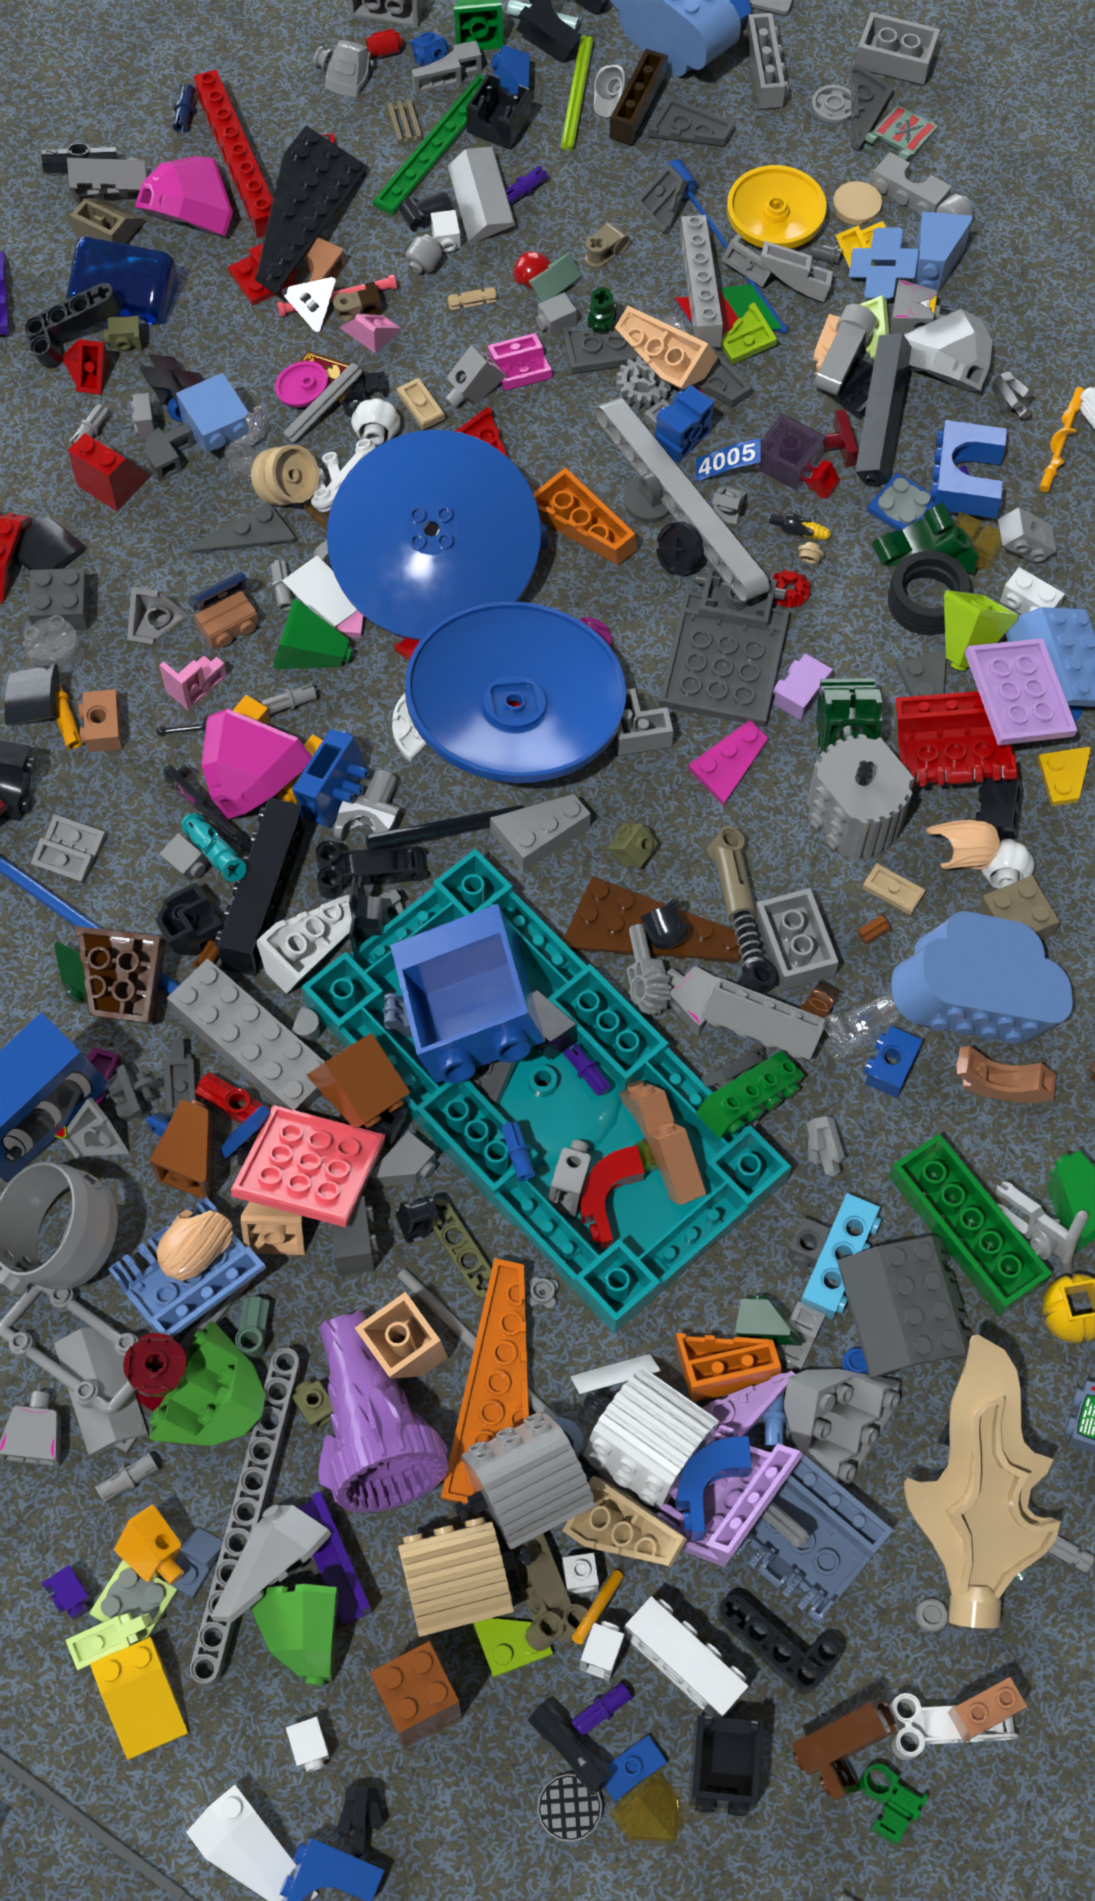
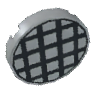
M564 1774L553 1778L544 1786L539 1795L537 1813L540 1824L550 1836L560 1842L574 1843L584 1840L595 1831L601 1819L602 1803L599 1792L592 1796L573 1774Z

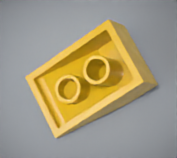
M151 1637L90 1663L100 1694L127 1760L189 1734L157 1646Z

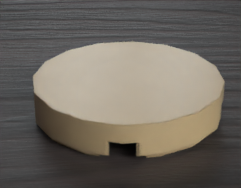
M860 181L841 185L836 190L833 198V209L836 211L838 218L853 225H862L864 222L870 223L879 216L882 207V198L878 190L872 185Z

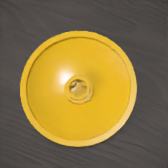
M768 165L752 169L739 177L729 191L727 216L732 228L744 240L763 248L764 241L789 249L801 246L817 235L825 220L826 198L821 187L812 177L792 167Z

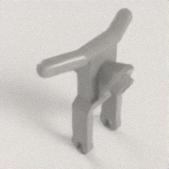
M1004 1181L1001 1182V1187L997 1185L996 1193L998 1196L1006 1199L1030 1217L1028 1224L1009 1211L1006 1206L997 1204L1025 1240L1031 1239V1248L1042 1260H1046L1054 1253L1060 1257L1061 1272L1067 1276L1071 1275L1073 1272L1072 1258L1078 1238L1088 1220V1213L1086 1211H1079L1067 1231L1066 1228L1060 1225L1059 1219H1051L1044 1213L1039 1204L1020 1192L1011 1183Z

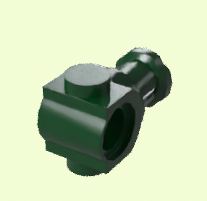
M599 287L591 294L588 328H592L594 333L606 334L607 331L613 332V320L616 318L617 302H613V294L608 288Z

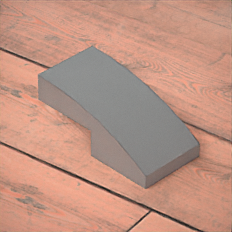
M798 1301L789 1322L802 1338V1346L778 1345L776 1351L781 1365L800 1373L825 1318V1313Z

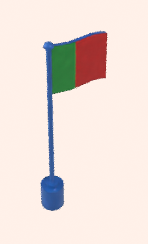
M681 159L672 160L668 164H671L687 181L682 198H690L701 215H706L707 224L723 247L727 249L728 243L693 195L698 185L697 181ZM746 276L744 277L749 285L717 289L723 324L722 337L733 328V324L738 318H742L746 314L751 303L756 304L772 332L779 331L782 334L788 332V325L783 324L755 282ZM674 297L675 302L692 325L688 297Z

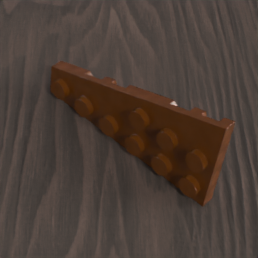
M592 876L562 941L571 950L634 955L629 928L637 924L643 925L641 916L666 904ZM678 908L677 912L681 921L684 924L687 923L689 927L688 937L683 943L671 949H658L651 943L646 932L651 957L703 959L704 961L738 963L741 957L739 953L740 946L737 945L738 938L735 936L736 930Z

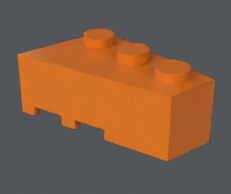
M676 1333V1351L689 1397L693 1403L732 1394L751 1385L756 1386L781 1373V1364L773 1340L734 1337V1340L717 1339L712 1335H705V1338L689 1337L684 1333Z

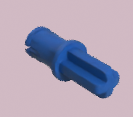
M516 1121L506 1123L502 1126V1132L508 1148L507 1157L512 1160L517 1180H529L536 1175L528 1154L530 1148L528 1145H525L519 1124Z

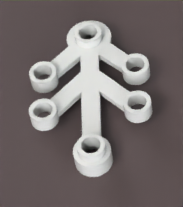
M370 439L358 441L355 455L341 471L338 467L340 461L335 452H329L322 457L325 468L329 470L332 482L327 488L325 487L324 481L326 477L323 470L319 468L318 487L311 498L313 507L317 508L320 512H326L331 509L334 497L341 483L356 463L376 448L374 442Z

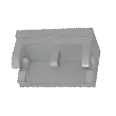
M737 234L729 243L721 260L763 287L773 273L760 260L761 257L739 243L742 236Z

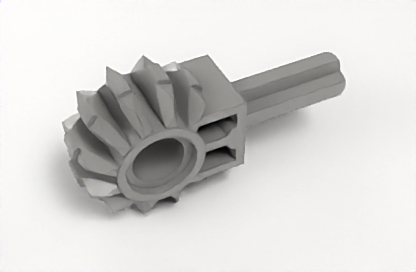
M642 924L633 925L629 928L635 963L626 969L630 984L628 994H630L631 998L629 1003L634 1006L637 1012L649 1015L660 1014L662 1009H667V1000L671 999L669 995L672 989L669 986L670 976L666 975L662 960L651 959L644 926Z

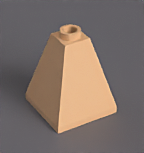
M253 1202L247 1204L241 1215V1228L245 1247L249 1246L255 1254L305 1255L301 1215Z

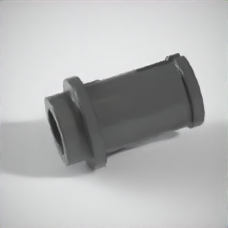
M814 242L810 255L812 258L831 262V265L834 266L835 263L840 264L843 249H840L839 245L832 247Z

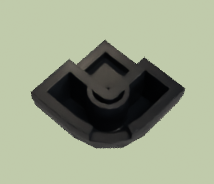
M197 882L163 900L164 906L158 912V916L155 917L157 926L172 950L180 955H194L202 952L200 944L217 936L218 931L224 928Z

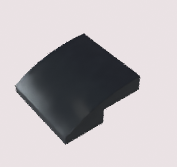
M856 357L839 394L834 395L827 391H822L861 420L866 412L873 365Z
M46 517L20 535L13 557L29 571L63 569L65 563L84 552V545L50 517Z
M58 664L9 674L5 692V725L14 726L57 717L55 692L61 691Z

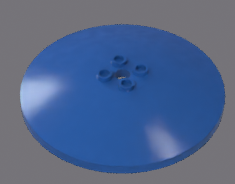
M423 430L407 433L382 443L367 453L349 471L341 483L330 509L327 525V547L335 578L341 590L356 610L382 630L402 638L421 641L434 626L459 611L486 603L518 602L527 589L538 563L541 548V525L532 490L519 469L502 452L485 441L461 432ZM429 524L438 525L440 528L438 534L432 537L426 535L424 532L426 526Z
M510 601L473 606L447 617L434 626L421 639L410 658L406 671L405 699L408 713L415 729L425 743L444 760L461 770L486 779L512 783H531L546 781L572 773L590 763L607 748L616 735L623 718L626 686L622 668L609 645L592 628L573 616L554 608L528 602ZM510 701H517L521 705L518 707H512L507 703Z

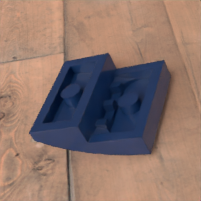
M238 572L191 596L189 604L194 611L199 610L200 612L247 587V577L244 573Z

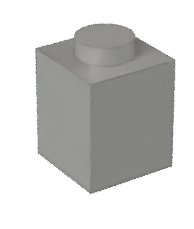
M562 293L538 304L536 321L542 331L546 330L548 335L552 337L562 332V327L571 328L576 326L577 310L566 294Z
M179 833L159 853L167 863L189 881L194 877H199L205 871L206 864L209 862L198 849Z

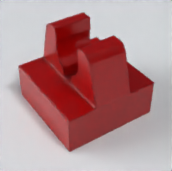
M822 460L818 467L812 468V476L805 478L804 481L810 490L815 491L819 497L827 499L840 479L831 461Z

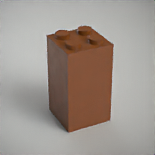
M430 1641L370 1672L376 1692L404 1749L462 1719L459 1700Z

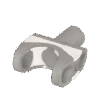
M376 770L365 795L358 796L354 794V799L351 803L342 801L335 823L334 839L343 841L347 831L364 824L371 826L374 833L396 829L401 816V807L388 804L398 781L392 773L385 770Z

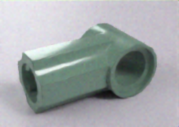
M250 1296L243 1300L239 1331L235 1337L236 1346L250 1362L257 1361L264 1355V1342L270 1309L269 1300ZM248 1340L258 1341L257 1345L251 1349L243 1347L244 1343Z

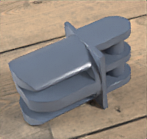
M390 993L384 995V1000L387 1001L384 1006V1029H395L405 1037L412 1038L404 999L397 994Z

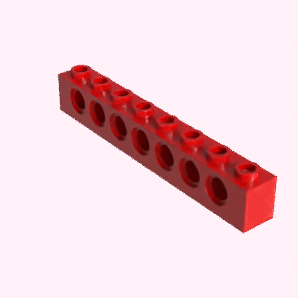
M217 70L194 75L196 96L256 237H263L266 233L272 203L270 192Z

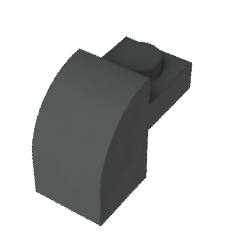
M187 423L171 429L166 434H163L158 427L150 433L146 440L145 450L149 467L159 482L182 471L177 453L194 445L192 430Z

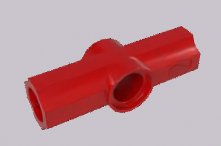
M210 1072L202 1077L195 1090V1094L228 1114V1117L235 1122L243 1123L256 1109L263 1106L251 1098L244 1089L235 1088ZM236 1102L245 1103V1106L241 1109L231 1108ZM265 1121L255 1132L260 1133Z

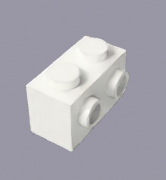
M1019 567L1006 583L1000 602L1018 613L1024 614L1040 607L1060 608L1064 593Z

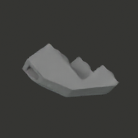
M958 309L904 334L912 346L908 370L926 371L967 391L981 390L990 367L992 339L981 318L965 310Z
M842 1369L805 1370L788 1377L784 1409L793 1442L806 1457L838 1484L844 1486L852 1482L899 1404L900 1395L898 1392L900 1382L883 1377L870 1378L867 1374Z

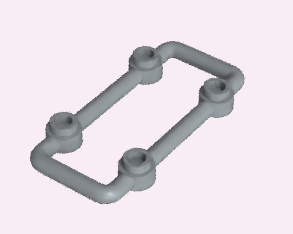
M32 1284L0 1321V1336L9 1342V1348L17 1358H30L74 1392L76 1401L83 1408L94 1407L104 1414L116 1413L135 1391L129 1381L122 1386L110 1402H107L101 1397V1391L94 1382H81L38 1350L35 1340L29 1333H16L11 1329V1326L43 1291L50 1296V1302L57 1311L72 1312L114 1343L115 1350L122 1359H124L129 1347H132L139 1341L138 1338L132 1333H119L77 1302L76 1295L71 1289H48Z

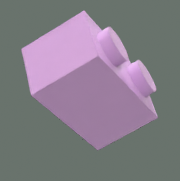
M805 653L800 661L795 660L788 670L789 675L785 680L781 679L775 686L773 691L776 694L774 705L802 720L818 699L820 679H831L833 669Z

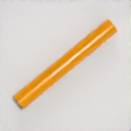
M614 1570L580 1622L572 1635V1640L575 1643L583 1644L593 1624L596 1623L623 1580L624 1576L620 1571Z

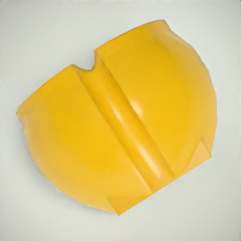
M1073 1274L1071 1278L1066 1275L1052 1282L1046 1290L1042 1300V1312L1044 1315H1047L1045 1319L1047 1327L1059 1339L1071 1343H1081L1083 1338L1086 1341L1095 1339V1278L1084 1274ZM1087 1291L1093 1313L1072 1317L1066 1295Z

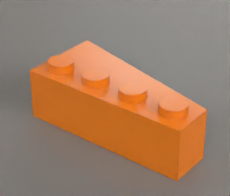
M566 467L533 493L541 522L614 564L619 565L637 550L636 534Z

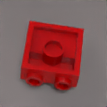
M263 243L249 249V257L228 266V272L252 306L281 293L283 288L296 285V268L277 294L255 281Z

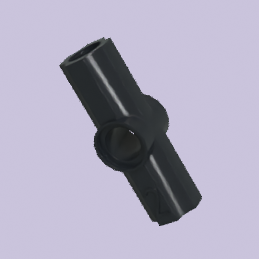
M76 143L70 145L68 149L41 150L43 172H68L67 158L117 159L116 147L89 148L86 144Z

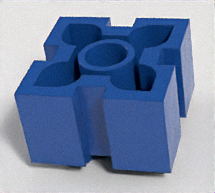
M692 385L684 391L678 392L673 399V405L670 404L667 407L661 408L656 416L655 439L671 459L677 463L689 454L692 447L696 443L699 444L712 429L710 417L713 415L715 402Z

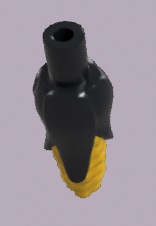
M771 513L769 523L781 526V530L787 534L799 535L805 539L807 537L819 540L830 538V530L812 522L811 519L803 518L794 513H786L785 516Z

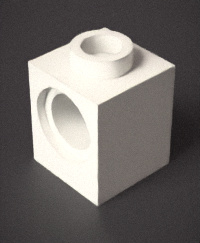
M456 211L431 213L433 238L441 244L440 249L444 252L461 249Z
M594 1553L562 1557L565 1588L568 1596L598 1591L599 1583Z
M314 1717L286 1727L299 1770L305 1768L306 1772H312L325 1766L324 1761L330 1759L318 1718Z

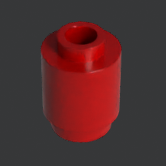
M393 28L370 35L371 37L365 39L371 58L377 57L378 59L399 53V47H402L401 36L399 32L395 33Z

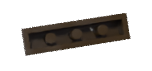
M645 49L610 117L609 138L629 145L633 144L667 77L668 55Z

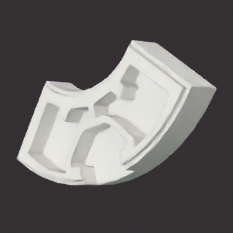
M404 693L395 707L392 729L398 749L406 759L412 762L428 745L421 738L411 721Z

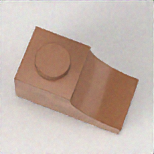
M320 238L316 239L304 256L306 268L312 273L309 282L331 277L335 279L345 265L344 249Z

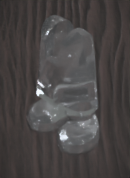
M886 994L846 1013L847 1022L834 1014L824 1017V1029L830 1036V1038L825 1040L824 1046L836 1062L840 1063L847 1060L856 1049L861 1050L877 1039L881 1033L887 1032L890 1026H895L899 1022V1013L894 1003L893 995Z

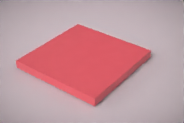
M273 1105L231 1188V1197L346 1228L385 1143V1134L359 1127L354 1129L353 1126Z

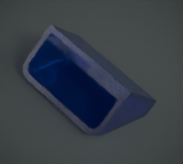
M87 236L80 237L74 248L66 299L98 284L108 283L123 301V308L117 315L120 317L139 316V320H144L148 324H165L179 286L174 259L169 254L158 250Z

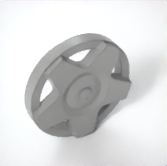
M840 85L821 87L814 93L811 107L813 113L818 119L827 123L840 124L851 119V91ZM827 92H832L830 95H825V94H824V93H827ZM843 94L846 95L850 100L844 99Z

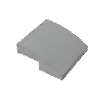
M54 814L44 839L40 838L30 864L83 883L106 839L107 833Z

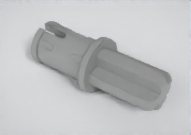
M101 404L95 406L87 419L80 421V427L68 441L69 445L72 446L84 433L91 437L97 436V429L109 414V410Z
M275 560L271 564L273 576L272 590L276 594L277 609L279 611H288L293 601L291 589L282 581L288 577L287 565L285 561Z
M312 683L296 689H285L283 694L263 700L262 705L266 706L269 714L289 707L293 710L295 706L316 700L317 696Z

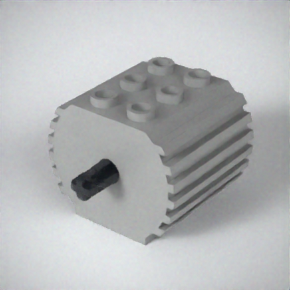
M862 734L858 735L857 739H854L852 735L848 736L845 742L839 739L836 741L835 747L832 744L829 745L826 753L823 751L820 754L819 761L817 760L815 763L806 803L810 807L809 820L816 829L820 828L823 831L828 845L832 849H837L841 855L849 856L853 861L860 860V856H863L865 860L869 859L872 853L878 856L881 854L882 848L885 851L889 849L891 842L893 844L897 840V836L900 835L912 795L911 789L914 777L880 737L874 740L868 739Z
M546 1413L533 1414L524 1420V1424L514 1429L513 1427L505 1428L496 1434V1438L486 1443L484 1441L477 1442L468 1448V1452L461 1455L476 1493L467 1497L468 1503L465 1505L461 1501L455 1503L454 1507L458 1517L461 1520L468 1519L467 1512L472 1510L475 1514H478L485 1510L487 1517L493 1523L495 1532L510 1550L595 1507L590 1485L586 1480L585 1473L581 1468L582 1466L576 1457L574 1449L571 1447L562 1428Z

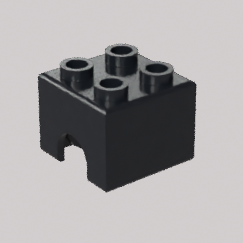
M488 73L466 106L467 132L511 148L532 115V89L519 85L518 93L511 94L502 88L500 77Z

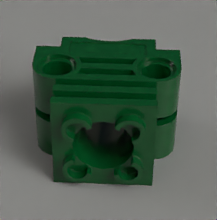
M875 678L820 679L816 715L818 747H821L819 757L823 751L826 753L829 745L832 744L835 747L837 740L841 739L845 742L846 737L851 735L854 739H857V736L862 734L868 739L876 740L880 737L882 728V698L880 688L875 685Z

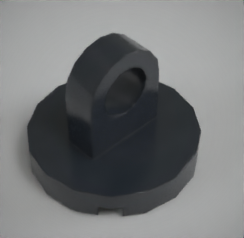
M684 521L668 523L658 534L657 542H659V549H656L657 557L661 566L667 572L681 575L688 574L696 569L704 554L702 553L699 534L691 524Z

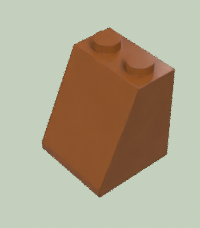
M372 1033L351 1044L306 1074L309 1080L354 1129L363 1124L366 1128L374 1125L382 1119L379 1115L386 1109L389 1112L394 1111L404 1104L402 1098L410 1093Z
M181 1099L150 1159V1164L158 1181L201 1199L207 1197L211 1201L213 1196L214 1127L209 1111L204 1104L195 1100L188 1102Z

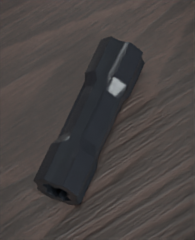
M549 1701L540 1705L532 1713L528 1722L569 1763L574 1770L575 1776L592 1796L600 1792L608 1785L613 1774L596 1755L590 1753L568 1728L565 1719Z

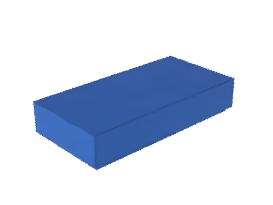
M264 1105L256 1109L228 1136L220 1147L219 1152L225 1158H228L260 1128L271 1111Z

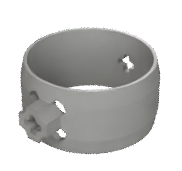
M36 1163L19 1172L0 1196V1266L2 1267L0 1283L10 1289L11 1292L21 1294L29 1283L48 1289H72L90 1280L105 1263L116 1237L118 1212L110 1189L93 1175L59 1163ZM70 1186L72 1193V1215L69 1228L55 1254L46 1263L39 1266L36 1243L42 1219L52 1201L64 1189Z

